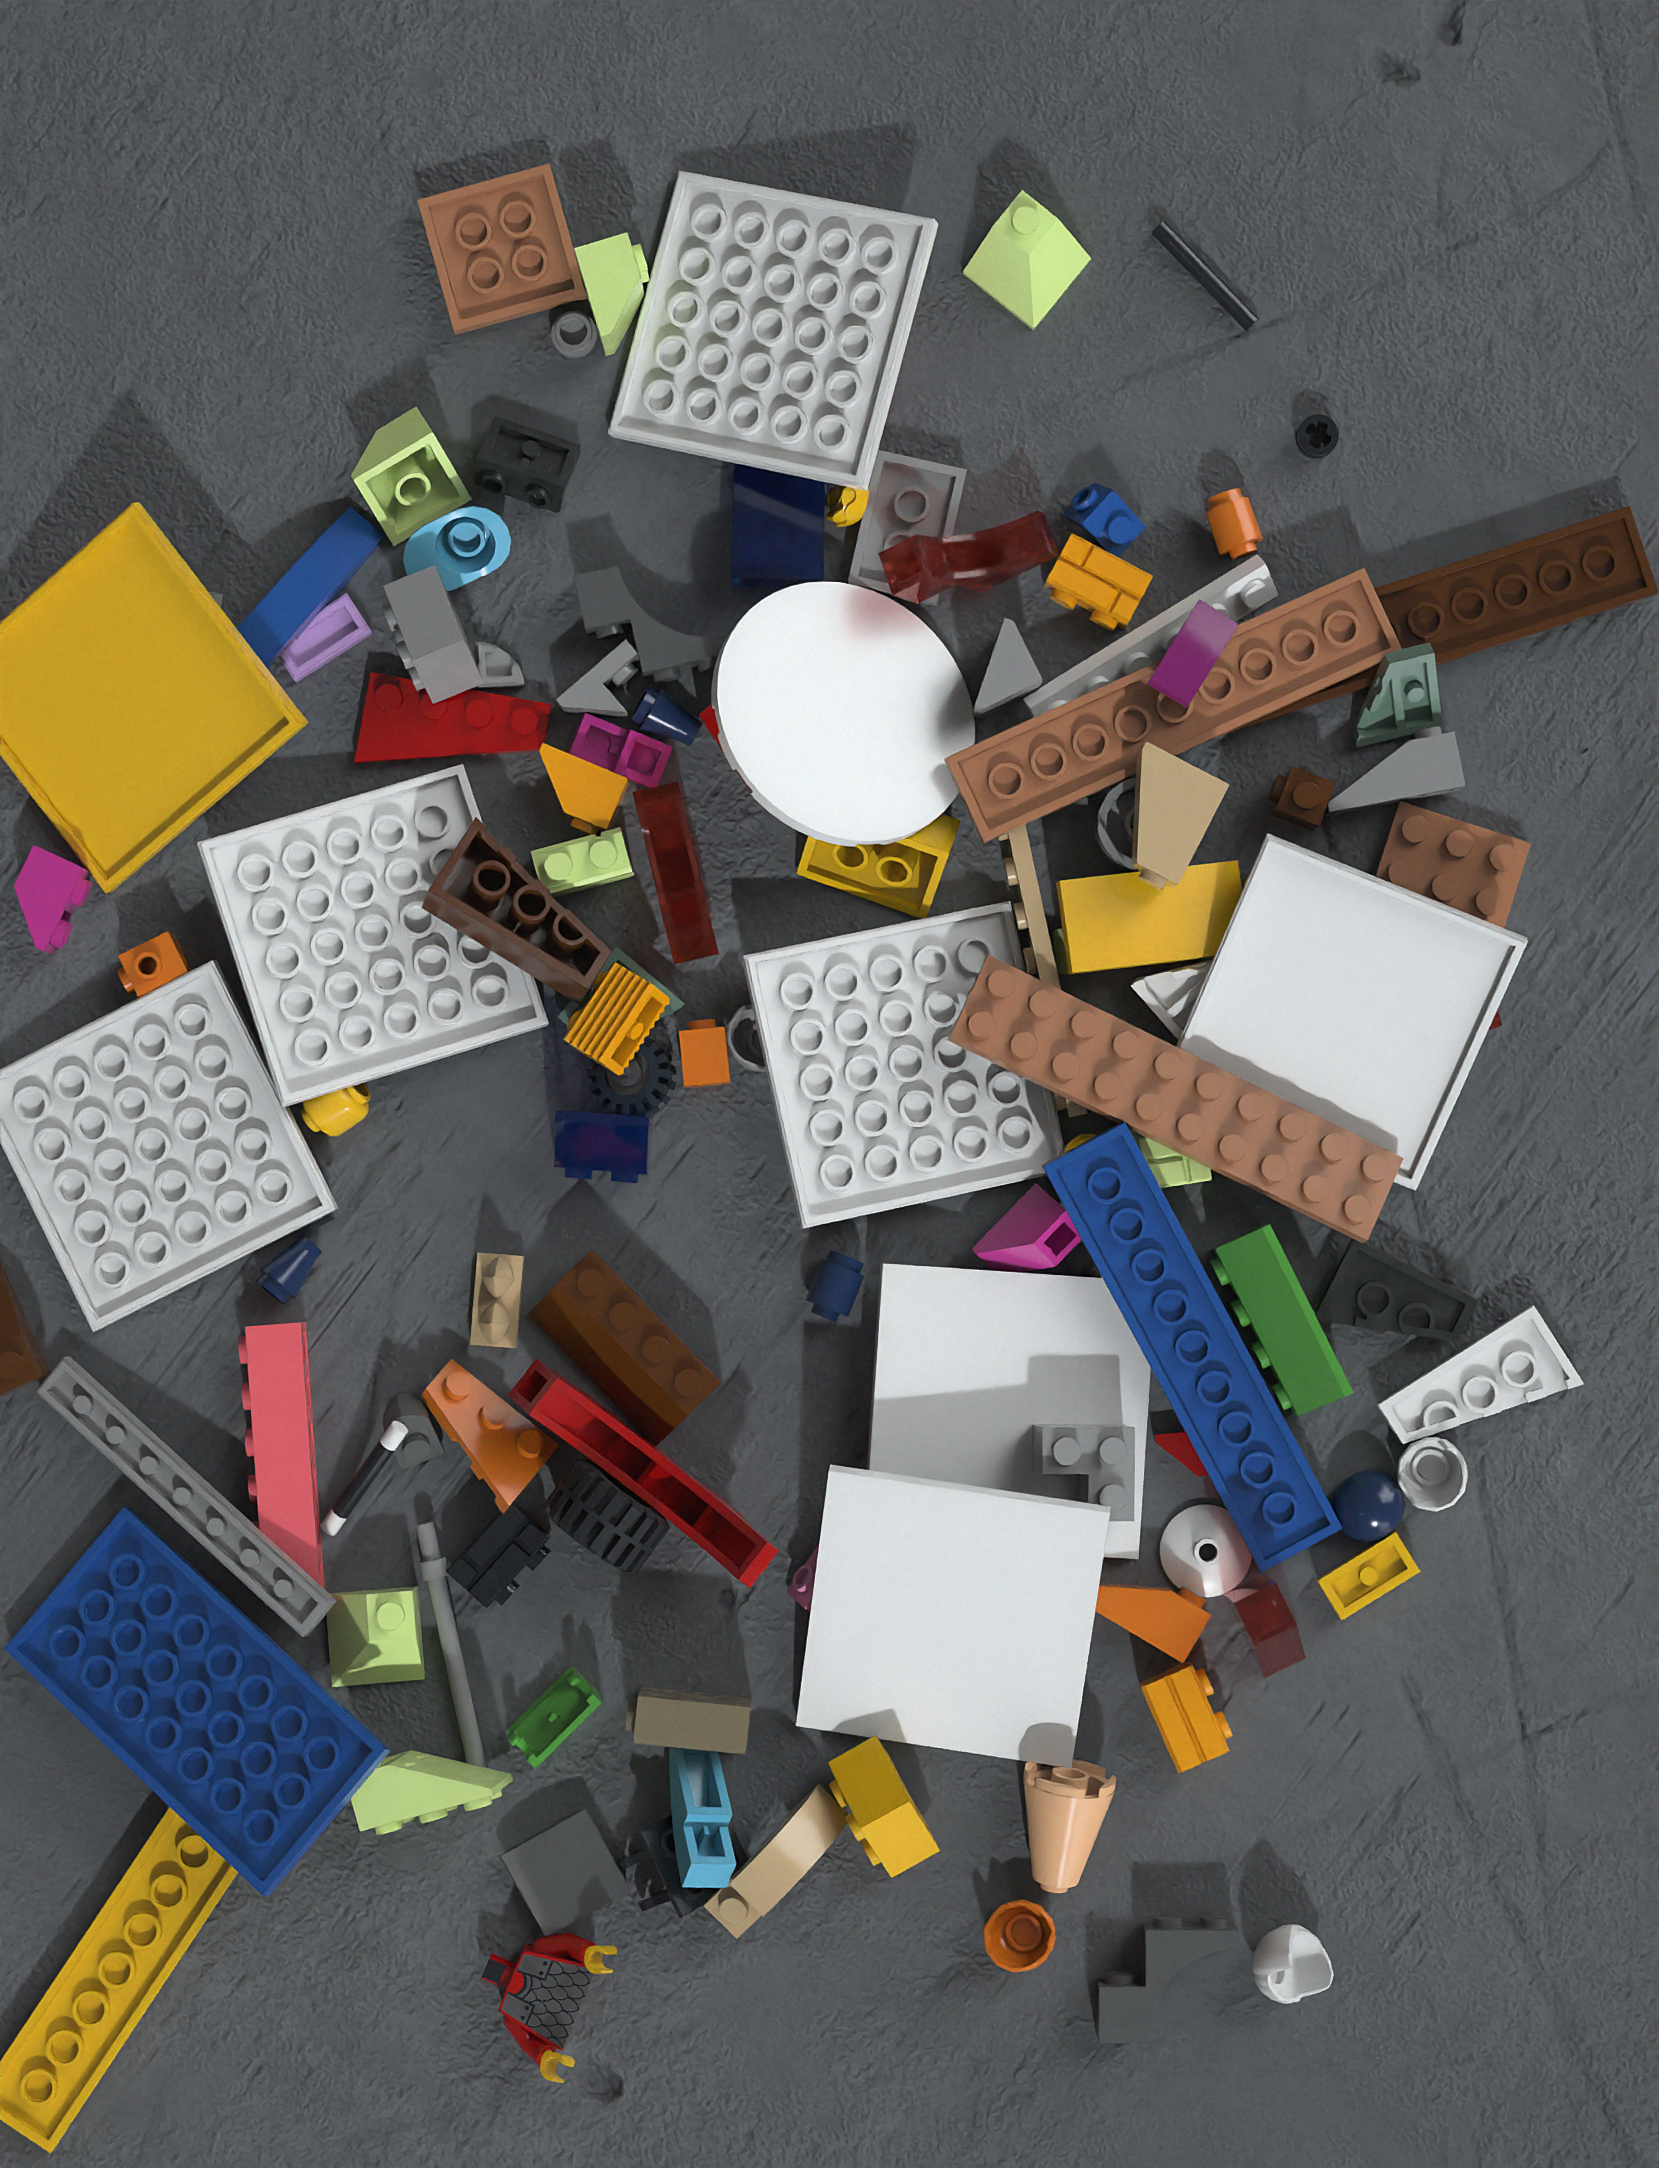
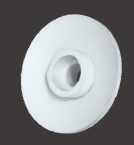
M1196 1505L1181 1511L1168 1523L1160 1542L1161 1564L1168 1578L1179 1589L1183 1586L1200 1597H1215L1232 1590L1245 1577L1251 1564L1252 1555L1227 1509L1216 1505ZM1206 1543L1213 1544L1216 1549L1214 1558L1209 1561L1202 1560L1199 1556L1200 1547Z

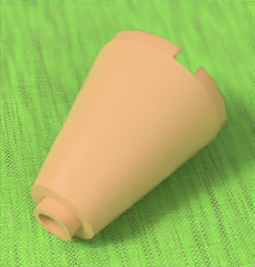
M1076 1759L1072 1761V1768L1041 1766L1040 1763L1027 1762L1025 1765L1023 1780L1032 1877L1035 1881L1041 1883L1040 1887L1045 1891L1065 1893L1068 1891V1888L1074 1887L1079 1883L1116 1790L1117 1778L1112 1775L1109 1779H1106V1769L1099 1765Z

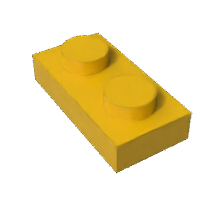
M1393 1531L1388 1536L1376 1541L1315 1580L1339 1619L1344 1620L1421 1571L1398 1534Z

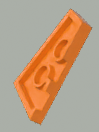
M453 1359L446 1364L420 1396L451 1441L458 1442L472 1461L470 1468L479 1480L484 1478L496 1495L494 1502L503 1514L559 1447L558 1443Z

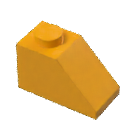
M542 743L539 750L565 815L573 819L570 826L588 835H596L598 830L603 832L611 830L630 785L628 778Z

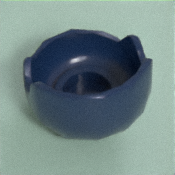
M1364 1469L1346 1478L1338 1487L1332 1502L1333 1511L1343 1527L1344 1533L1357 1541L1362 1540L1364 1542L1376 1541L1391 1534L1402 1521L1406 1507L1404 1493L1398 1482L1391 1474L1376 1469Z

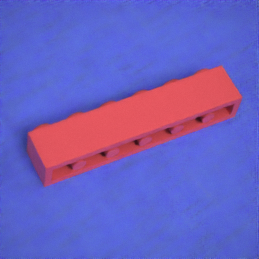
M306 1322L246 1326L245 1336H239L238 1351L240 1363L248 1365L249 1382L242 1383V1404L244 1410H251L252 1428L245 1429V1448L247 1456H254L255 1475H249L248 1491L250 1502H257L259 1521H252V1523L325 1589Z

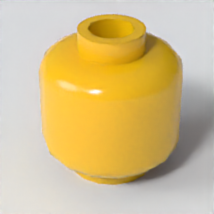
M364 1082L302 1102L304 1108L301 1110V1116L312 1131L318 1132L321 1130L329 1136L338 1137L366 1117L369 1112L368 1101L371 1099V1093Z

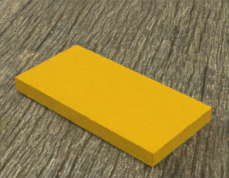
M1238 860L1188 866L1177 886L1171 887L1166 884L1163 890L1140 880L1138 877L1141 871L1058 881L1056 887L1068 973L1076 974L1214 957L1242 893Z

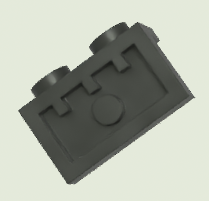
M495 416L476 458L474 483L491 493L504 494L527 502L534 508L547 509L559 513L563 505L566 487L580 457L581 445Z

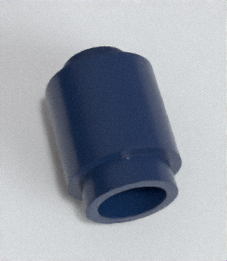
M830 1250L827 1259H821L806 1297V1301L814 1304L811 1313L837 1322L840 1314L849 1317L864 1279V1275L860 1274L864 1263Z

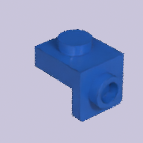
M1095 482L1077 492L1071 501V506L1064 513L1067 520L1080 526L1098 547L1117 557L1146 528L1114 490Z

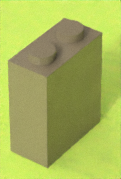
M641 1687L638 1698L631 1697L630 1702H628L625 1730L634 1731L633 1743L746 1755L752 1698Z

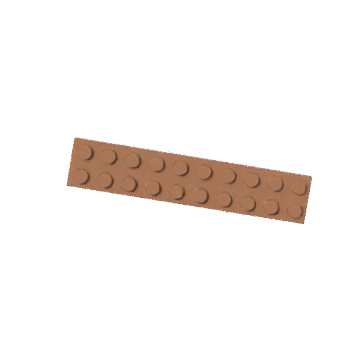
M1362 568L1239 624L1187 708L1147 684L1160 661H1157L946 757L944 761L982 844L1136 775L1137 753L1146 741L1174 756L1180 755L1381 663L1384 653L1401 650L1402 648L1365 568Z
M990 955L985 958L947 1039L1118 1124L1125 1122L1130 1130L1361 1243L1368 1241L1404 1159Z

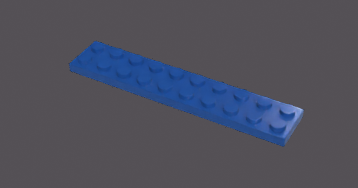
M1121 1122L1043 1164L1042 1167L1261 1573L1343 1529L1126 1123Z

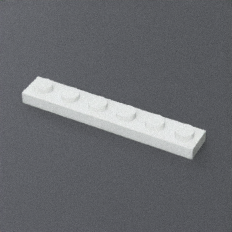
M1258 554L1027 695L1023 698V701L1031 717L1034 718L1160 661L1199 599L1236 622L1278 596L1266 563Z

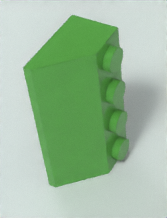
M1259 1225L1212 1248L1215 1259L1209 1261V1264L1219 1284L1223 1286L1228 1283L1236 1300L1230 1302V1306L1238 1323L1242 1328L1249 1325L1257 1340L1250 1344L1251 1349L1262 1369L1270 1367L1277 1381L1276 1384L1271 1386V1389L1281 1409L1284 1411L1290 1408L1294 1415L1299 1416L1354 1393L1271 1225Z

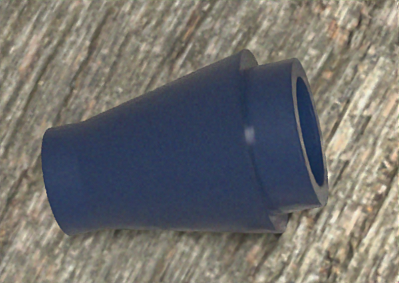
M649 687L644 692L631 717V720L640 724L639 729L680 741L688 746L694 741L703 723L694 718L662 689L657 692Z
M300 1235L293 1244L260 1269L262 1274L256 1280V1283L270 1296L285 1305L290 1297L294 1299L297 1297L312 1266L322 1251L309 1239Z

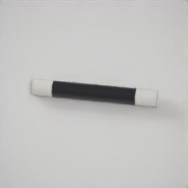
M393 1421L320 1524L321 1529L325 1533L332 1536L337 1534L408 1433L405 1425L398 1421Z

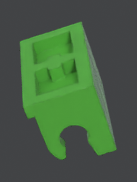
M571 1665L506 1730L509 1734L507 1739L513 1746L517 1745L525 1753L526 1760L536 1769L602 1703L604 1697Z

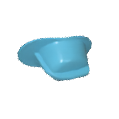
M469 506L454 509L423 525L411 535L405 545L403 555L406 574L411 575L435 565L447 591L457 589L479 577L489 574L500 567L509 555L511 537L508 526L499 515L487 508Z

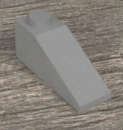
M1431 727L1413 732V740L1406 742L1332 799L1326 807L1324 817L1398 803L1399 801L1404 802L1459 791L1466 785L1455 731L1442 734L1441 727Z

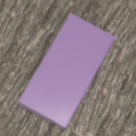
M345 593L325 606L297 640L295 638L292 639L279 655V658L297 683L373 634L348 594Z

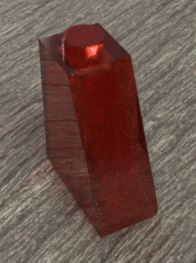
M1263 1574L1224 1593V1597L1263 1678L1306 1658L1297 1624L1274 1580Z

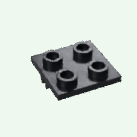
M672 1814L638 1833L644 1846L643 1848L637 1849L629 1853V1856L617 1860L621 1870L648 1859H653L666 1888L650 1894V1897L640 1900L638 1905L642 1912L671 1901L678 1917L681 1918L703 1906L719 1889L682 1887L675 1850ZM730 1822L728 1830L736 1860L733 1876L749 1859Z

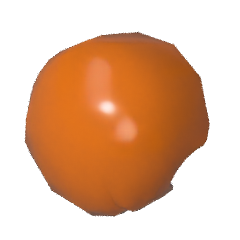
M1026 1899L1006 1902L993 1912L984 1925L983 1939L985 1952L996 1966L1013 1973L1035 1969L1047 1960L1054 1949L1057 1939L1054 1921L1039 1904Z

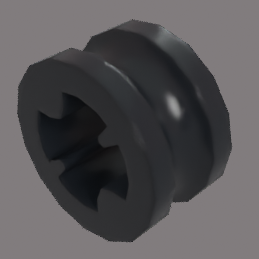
M1322 414L1306 418L1301 423L1296 434V445L1299 451L1311 459H1322L1328 456L1337 445L1339 439L1338 427L1331 418ZM1317 425L1323 427L1326 430L1324 438L1329 441V444L1324 447L1321 442L1317 448L1312 447L1308 444L1311 437L1305 433L1306 429L1311 427L1312 431H1315Z

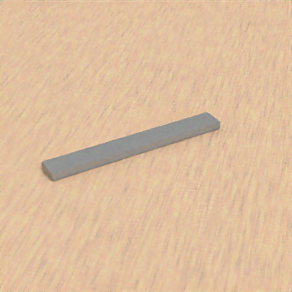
M70 1356L63 1357L36 1390V1393L302 1637L309 1636L337 1600Z

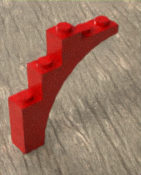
M537 1358L508 1394L528 1415L557 1434L638 1495L749 1588L779 1551L722 1496L687 1473L664 1451L629 1428L606 1406Z

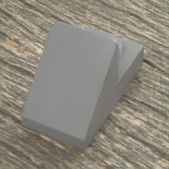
M624 640L556 699L560 708L565 713L629 717L625 708L607 688L612 683L617 688L620 687L638 671L634 666L639 661L638 653L627 640Z

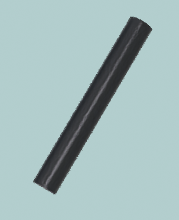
M1162 221L1152 231L1151 234L1245 331H1248L1259 320V317L1165 221Z

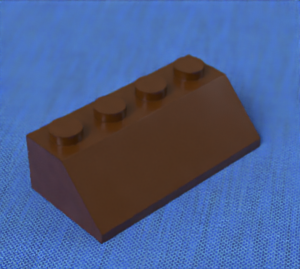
M590 1250L528 1313L656 1446L723 1382L595 1250Z

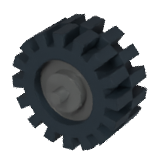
M646 1036L644 1043L639 1045V1051L634 1053V1058L629 1061V1066L624 1068V1074L620 1076L590 1059L589 1061L594 1063L593 1069L587 1068V1077L592 1079V1083L588 1084L590 1091L597 1096L595 1098L597 1102L612 1113L627 1119H631V1116L643 1119L646 1118L645 1113L656 1114L660 1111L658 1105L661 1102L667 1104L671 1099L667 1096L669 1089L675 1090L676 1082L672 1080V1075H677L676 1068L670 1063L673 1060L670 1054L660 1044Z

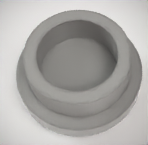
M569 311L556 319L552 326L551 337L555 348L561 354L577 358L588 354L594 348L597 341V329L593 320L585 313Z

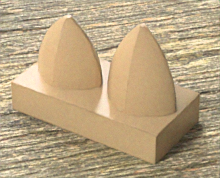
M477 1252L470 1345L517 1348L525 1256Z

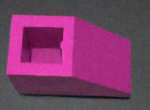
M33 845L15 882L14 889L35 948L53 955L56 947L59 949L64 947L71 934L73 924L68 921L75 906L82 907L90 894L92 882L88 881L91 874L88 870Z
M1035 1183L971 1250L992 1271L1022 1273L1056 1267L1081 1241V1238L1067 1211Z

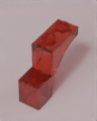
M1035 511L1003 525L963 535L931 537L916 534L878 553L892 596L917 604L955 585L980 593L985 592L1059 556L1046 515L1040 511Z
M678 781L633 792L674 965L719 954Z

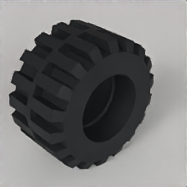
M582 1459L574 1461L543 1504L550 1519L566 1534L606 1563L628 1573L637 1574L670 1529L666 1518L597 1464Z

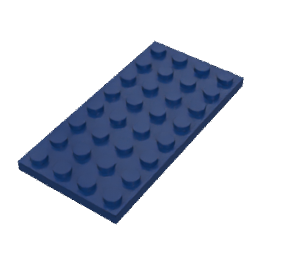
M125 1506L4 1648L262 1896H269L391 1751L131 1508Z

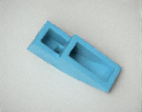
M669 1747L672 1824L682 1887L727 1888L736 1866V1860L728 1830L733 1814L719 1754L714 1751Z

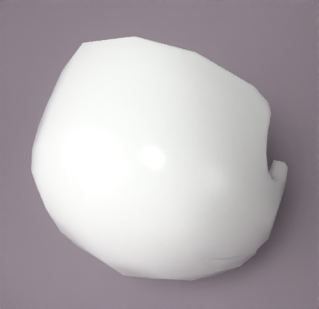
M1424 1437L1410 1443L1399 1457L1397 1477L1400 1488L1413 1506L1437 1512L1453 1506L1465 1492L1468 1471L1463 1455L1452 1443L1439 1437Z

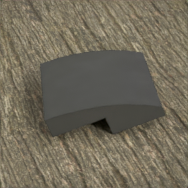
M586 1808L580 1809L545 1831L538 1832L499 1855L543 1937L563 1929L630 1891Z

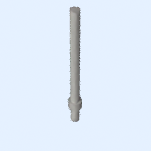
M434 1521L418 1524L415 1526L423 1561L419 1562L422 1580L427 1581L466 1762L474 1766L487 1768L445 1577L449 1575L446 1572L448 1569L446 1556L441 1557Z

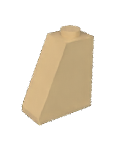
M1147 741L1140 747L1136 761L1132 867L1141 871L1138 877L1140 880L1163 890L1166 884L1171 887L1179 884L1229 784Z

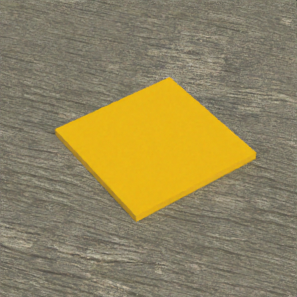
M134 502L0 621V756L105 893L113 892L309 723L140 502Z

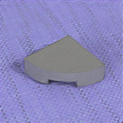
M475 642L477 666L484 684L478 686L480 690L525 686L523 673L518 663L509 653L491 643Z

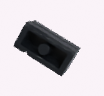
M513 1502L504 1514L499 1511L446 1572L484 1607L488 1608L494 1600L502 1606L520 1586L514 1580L525 1566L534 1571L551 1552L545 1543L552 1536Z

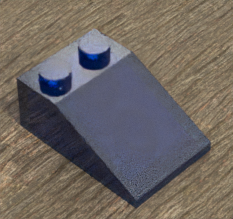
M734 463L731 546L732 587L787 588L808 582L824 581L825 482Z

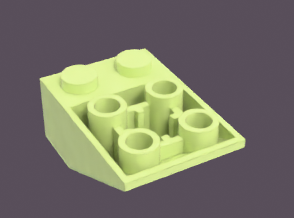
M410 1750L385 1757L352 1796L351 1802L359 1830L364 1831L375 1828L376 1835H381L403 1828L404 1823L414 1820L416 1816H419L421 1823H426L447 1816L448 1811L458 1808V1805L463 1804L465 1811L490 1805L493 1799L502 1796L501 1789L511 1783L513 1777L511 1773Z

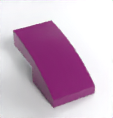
M1199 599L1147 684L1187 708L1222 653L1238 623Z

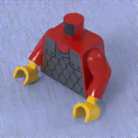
M568 1932L540 1937L533 1944L526 1943L518 1963L491 1953L481 1979L506 1989L498 2009L503 2014V2024L521 2050L540 2066L541 2075L549 2081L564 2082L563 2078L557 2075L556 2070L559 2062L565 2066L574 2067V2059L571 2056L556 2053V2049L563 2050L593 1975L613 1972L612 1968L604 1966L602 1956L603 1954H617V1948L614 1945H596V1943Z

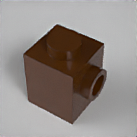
M1292 766L1285 776L1278 774L1268 798V800L1275 802L1270 815L1314 831L1321 823L1336 783Z

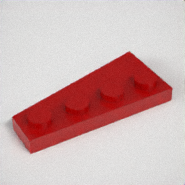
M370 672L354 762L356 764H364L377 761H407L434 757L451 758L463 755L537 752L540 750L542 743L546 744L552 704L470 689L433 704L426 689L423 688L417 691L412 679Z

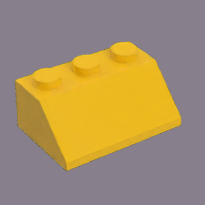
M940 814L929 825L920 829L912 836L885 845L878 843L857 844L855 847L843 846L808 836L796 874L924 919L927 918L961 820Z

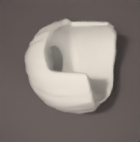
M1282 1925L1277 1929L1269 1931L1262 1937L1252 1956L1253 1978L1259 1990L1271 2000L1283 2004L1298 2002L1304 1996L1322 1992L1330 1987L1334 1973L1327 1952L1322 1947L1318 1938L1300 1925Z

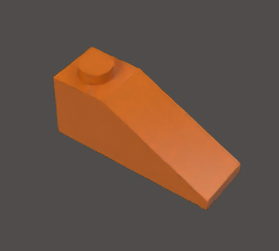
M1099 1583L1095 1609L1097 1613L1182 1663L1186 1660L1211 1617V1614L1202 1608L1206 1600L1183 1586L1176 1593L1166 1587Z

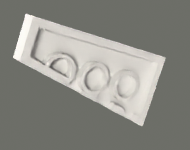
M1531 1305L1376 1405L1400 1443L1405 1444L1481 1417L1502 1412V1410L1526 1402L1529 1403L1547 1397V1395L1583 1385L1584 1383L1535 1306Z

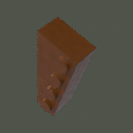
M475 817L429 888L422 909L580 1005L603 969L611 951L569 909L565 910L549 894L550 890L538 878L535 880L517 862V857L505 845L501 846L487 832L488 828Z

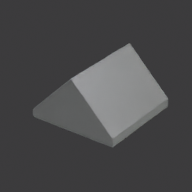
M1004 618L972 714L974 719L982 720L1023 700L1024 697L1041 686L1043 679L1013 620Z

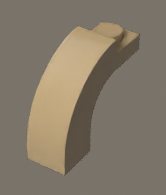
M818 1784L788 1812L770 1838L731 1877L727 1888H719L707 1900L704 1907L737 1939L759 1917L765 1916L817 1862L846 1826L845 1816L849 1815V1813L844 1808H841L839 1803Z

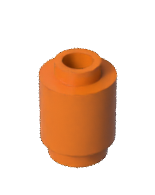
M1241 489L1227 490L1206 500L1209 511L1205 515L1219 554H1230L1231 560H1238L1258 551L1256 544L1263 540V536L1248 497H1243Z

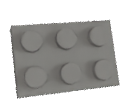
M878 450L869 485L868 502L862 516L847 584L857 585L880 594L937 606L967 469Z

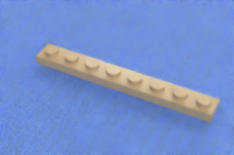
M1026 825L998 837L999 841L1006 839L1008 841L1011 857L1003 859L1006 878L1009 886L1017 884L1020 902L1013 904L1018 931L1027 929L1030 943L1029 948L1022 949L1027 974H1036L1037 979L1061 990ZM1053 1092L1057 1111L1065 1109L1067 1119L1088 1114L1087 1108Z

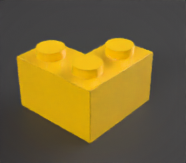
M877 1735L828 1762L836 1779L830 1782L829 1786L841 1808L849 1805L852 1813L845 1816V1819L857 1841L862 1840L861 1844L873 1866L882 1863L890 1877L893 1878L940 1851L924 1817L909 1795L893 1761Z

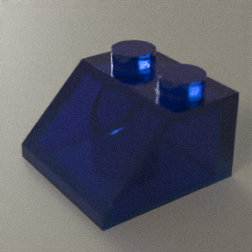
M556 1110L554 1167L565 1169L564 1178L592 1180V1171L611 1172L610 1181L638 1183V1175H649L653 1120L648 1117Z

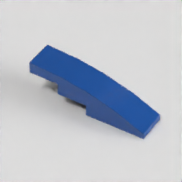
M351 507L315 541L237 628L267 669L293 638L296 640L323 607L335 600L386 538L382 532Z

